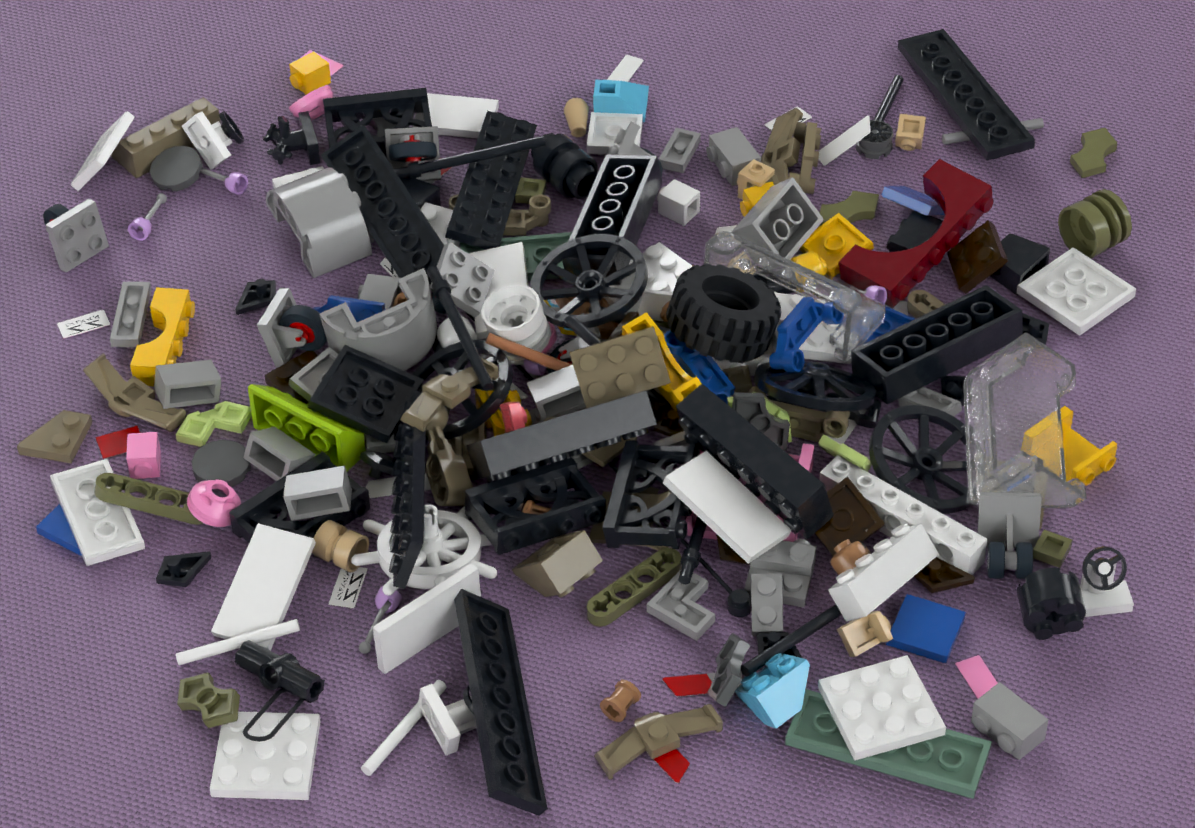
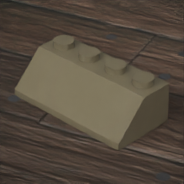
M202 97L120 140L111 157L135 178H139L150 172L151 163L164 150L174 146L195 148L182 125L201 111H203L211 125L218 121L220 122L219 109Z

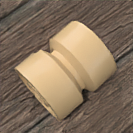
M327 520L319 527L314 536L316 544L312 553L314 556L327 562L333 559L335 566L348 572H354L360 566L353 565L351 559L355 554L368 552L369 539L367 536L354 530H348L345 526L335 521Z

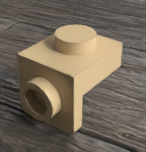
M900 114L895 146L907 151L922 149L926 117Z
M753 159L738 173V198L743 200V189L764 185L774 175L775 170Z
M880 611L871 612L866 617L852 620L837 629L850 657H856L881 642H889L893 639L890 632L891 625Z

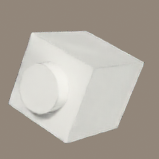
M675 179L666 187L660 189L657 196L659 214L685 226L700 212V191Z

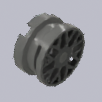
M870 120L871 132L856 143V151L859 154H865V158L879 159V156L882 155L887 157L892 151L893 129L883 121Z

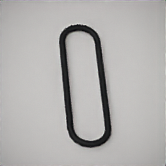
M282 688L279 689L244 728V737L258 742L271 739L304 700L300 698L270 734L260 737L248 734L249 729L277 697L287 692Z

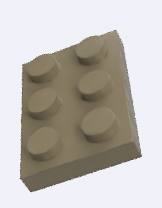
M653 326L569 352L586 408L671 383Z

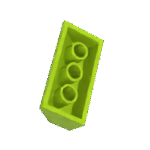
M256 384L248 386L253 427L255 429L263 430L276 427L314 454L318 455L323 451L337 467L345 466L346 472L360 460L361 452L366 451L364 433L309 409L308 404L274 387Z

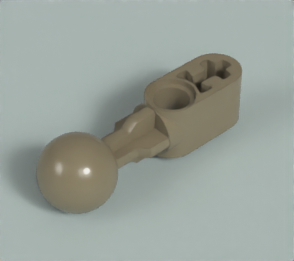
M443 405L426 426L425 435L429 442L427 445L429 457L426 461V474L437 505L464 507L465 490L473 488L463 457L455 454L448 440L444 437L442 430L447 424L448 412Z

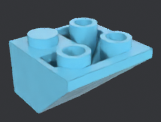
M595 80L593 95L594 112L643 114V122H645L649 86L625 81Z
M781 653L776 654L765 663L766 667L758 673L754 672L748 677L745 676L741 681L742 685L736 689L735 693L765 725L777 729L802 710L810 667L807 659Z

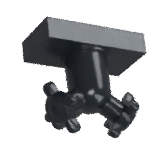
M309 111L298 113L300 129L290 131L289 121L283 115L278 116L279 128L274 123L270 124V128L266 136L263 137V140L265 142L271 140L276 145L274 150L268 149L267 154L272 155L278 161V164H283L285 158H291L293 155L291 151L298 150L306 151L310 165L320 164L318 141Z

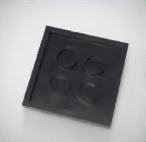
M344 345L310 398L308 408L388 443L396 430L397 424L401 421L405 402L412 400L414 392L419 391L423 379Z

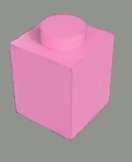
M157 432L128 434L126 460L130 478L160 477L161 450Z

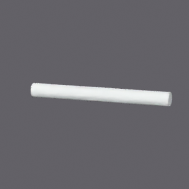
M297 619L179 652L176 653V659L180 666L239 649L241 644L248 640L260 643L300 631L299 622Z
M436 680L433 684L439 696L447 688L446 684L441 680ZM418 702L362 765L361 770L364 774L371 776L423 716Z

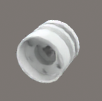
M524 284L502 286L492 292L484 301L481 312L489 333L538 352H542L548 345L551 337L550 325L544 315L540 298L533 288ZM503 350L509 360H526Z

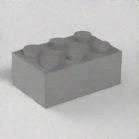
M792 177L771 186L733 229L731 234L762 275L784 267L824 219Z

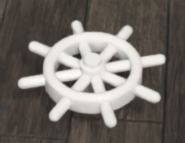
M424 505L423 545L406 586L418 589H432L471 563L479 569V575L489 579L497 576V570L494 567L480 562L481 547L492 544L485 534L480 535L475 525L468 520L465 514V506L457 513L438 510L434 505ZM367 519L363 522V528L368 532L378 535L377 551L355 554L351 562L355 566L379 563L385 574L391 578L383 586L382 591L385 595H392L398 589V587L393 586V573L389 572L391 558L394 554L390 553V545L394 533L390 532L392 521L384 525ZM451 535L458 537L456 539L447 540ZM466 549L463 555L453 552ZM445 561L448 562V564L441 565V562Z

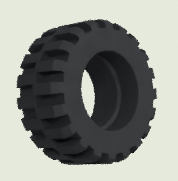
M710 263L703 264L702 266H692L680 275L667 308L666 319L671 332L675 333V337L680 342H685L686 347L699 351L700 355L705 357L708 355L718 361L729 360L730 363H737L740 360L748 362L760 357L768 350L781 317V306L775 292L772 289H768L767 284L762 280L758 281L755 279L754 275L748 272L747 274L743 273L735 267L728 268L721 264L712 266Z

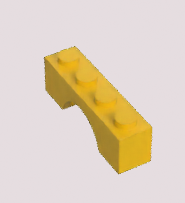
M159 287L155 289L150 310L153 326L161 329L163 333L151 342L137 345L130 364L132 377L135 376L147 386L154 387L157 365L174 364L177 357L182 355L183 337L188 336L189 318H193L195 313V303L191 301L188 289Z
M645 312L622 326V334L626 335L652 326L655 328L671 382L657 388L672 408L677 411L676 405L702 383L697 376H689L680 367L670 352L662 331L648 313Z

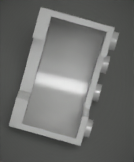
M328 167L267 192V207L277 222L286 220L300 241L301 260L313 278L372 255L371 243L374 242V238L366 227L360 211V198L355 191L351 192L347 178L343 173L339 174L333 168Z
M424 268L398 279L399 286L407 301L362 321L356 322L346 302L320 313L328 346L339 354L343 346L347 345L403 371L421 361L431 349L437 335V318L428 277Z

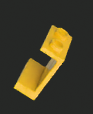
M1064 406L1024 433L1022 454L1039 467L1049 469L1051 476L1075 492L1083 485H1089L1097 475L1103 471H1109L1114 466L1117 443L1112 441L1102 449L1097 448L1071 429L1074 412Z

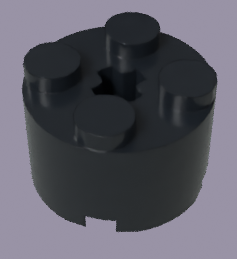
M1060 568L1040 569L1026 576V582L1022 587L1020 584L1018 585L1017 595L1023 623L1030 632L1034 633L1036 639L1046 640L1055 634L1076 632L1083 628L1086 609L1078 577L1073 572L1069 571L1068 575L1061 573Z

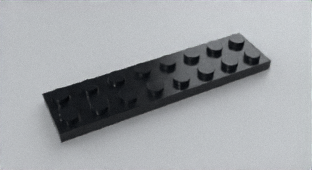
M944 29L898 40V50L987 161L1035 148L1033 136Z
M487 110L474 151L533 138L537 125L526 120H518L499 112ZM529 150L469 163L445 238L482 249L500 247Z
M363 124L322 153L321 157L328 167L333 168L339 174L343 173L347 178L351 192L355 191L361 201L359 208L366 227L398 277L402 278L424 268L430 286L432 281L427 270L431 266L437 267L445 245Z
M415 391L412 400L405 402L402 416L422 392ZM404 422L402 424L398 423L394 432V440L397 442L393 452V458H396L392 476L396 478L392 487V495H395L392 503L391 514H395L390 529V532L394 533L390 545V553L394 554L389 566V572L393 573V586L402 589L406 588L423 545L426 431L422 432Z
M461 589L454 601L488 795L490 798L540 816L548 808L510 611L508 608Z

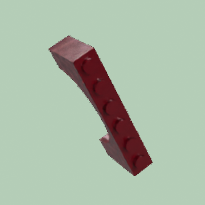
M939 159L923 175L924 194L935 200L945 214L939 230L924 243L898 252L872 251L855 244L838 262L840 279L862 291H865L871 285L884 287L887 291L885 305L894 308L899 301H903L908 296L909 291L917 283L923 281L926 273L934 265H938L941 262L943 255L950 248H954L965 232L971 230L984 213L989 212L994 202L991 185Z

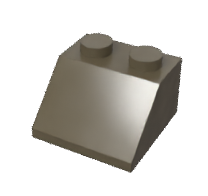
M585 530L550 539L515 566L512 571L544 597L558 595L560 598L573 591V584L579 579L582 581L592 576L596 572L595 567L603 559Z

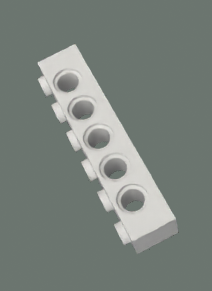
M838 455L820 472L819 480L825 484L826 491H829L848 476L885 523V526L879 530L883 534L892 537L891 532L900 525L907 523L908 526L922 523L939 553L937 556L939 559L971 575L984 564L987 538L867 471L860 469Z

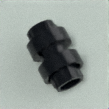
M544 134L546 146L531 149L534 170L547 182H550L564 197L587 198L598 174L597 162L584 150L580 149L567 135Z

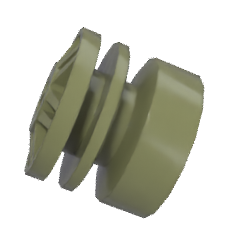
M1106 189L1098 190L1092 193V195L1086 196L1083 200L1063 208L1058 218L1059 232L1068 249L1070 250L1074 247L1090 259L1105 252L1107 248L1114 247L1118 243L1127 240L1132 230L1131 216L1126 205L1119 196Z

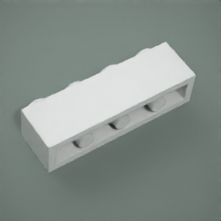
M906 523L898 526L891 532L893 536L890 539H884L873 547L875 551L872 554H866L856 560V567L854 569L846 570L836 577L838 582L829 588L828 591L846 622L869 615L939 555L922 523L908 526Z

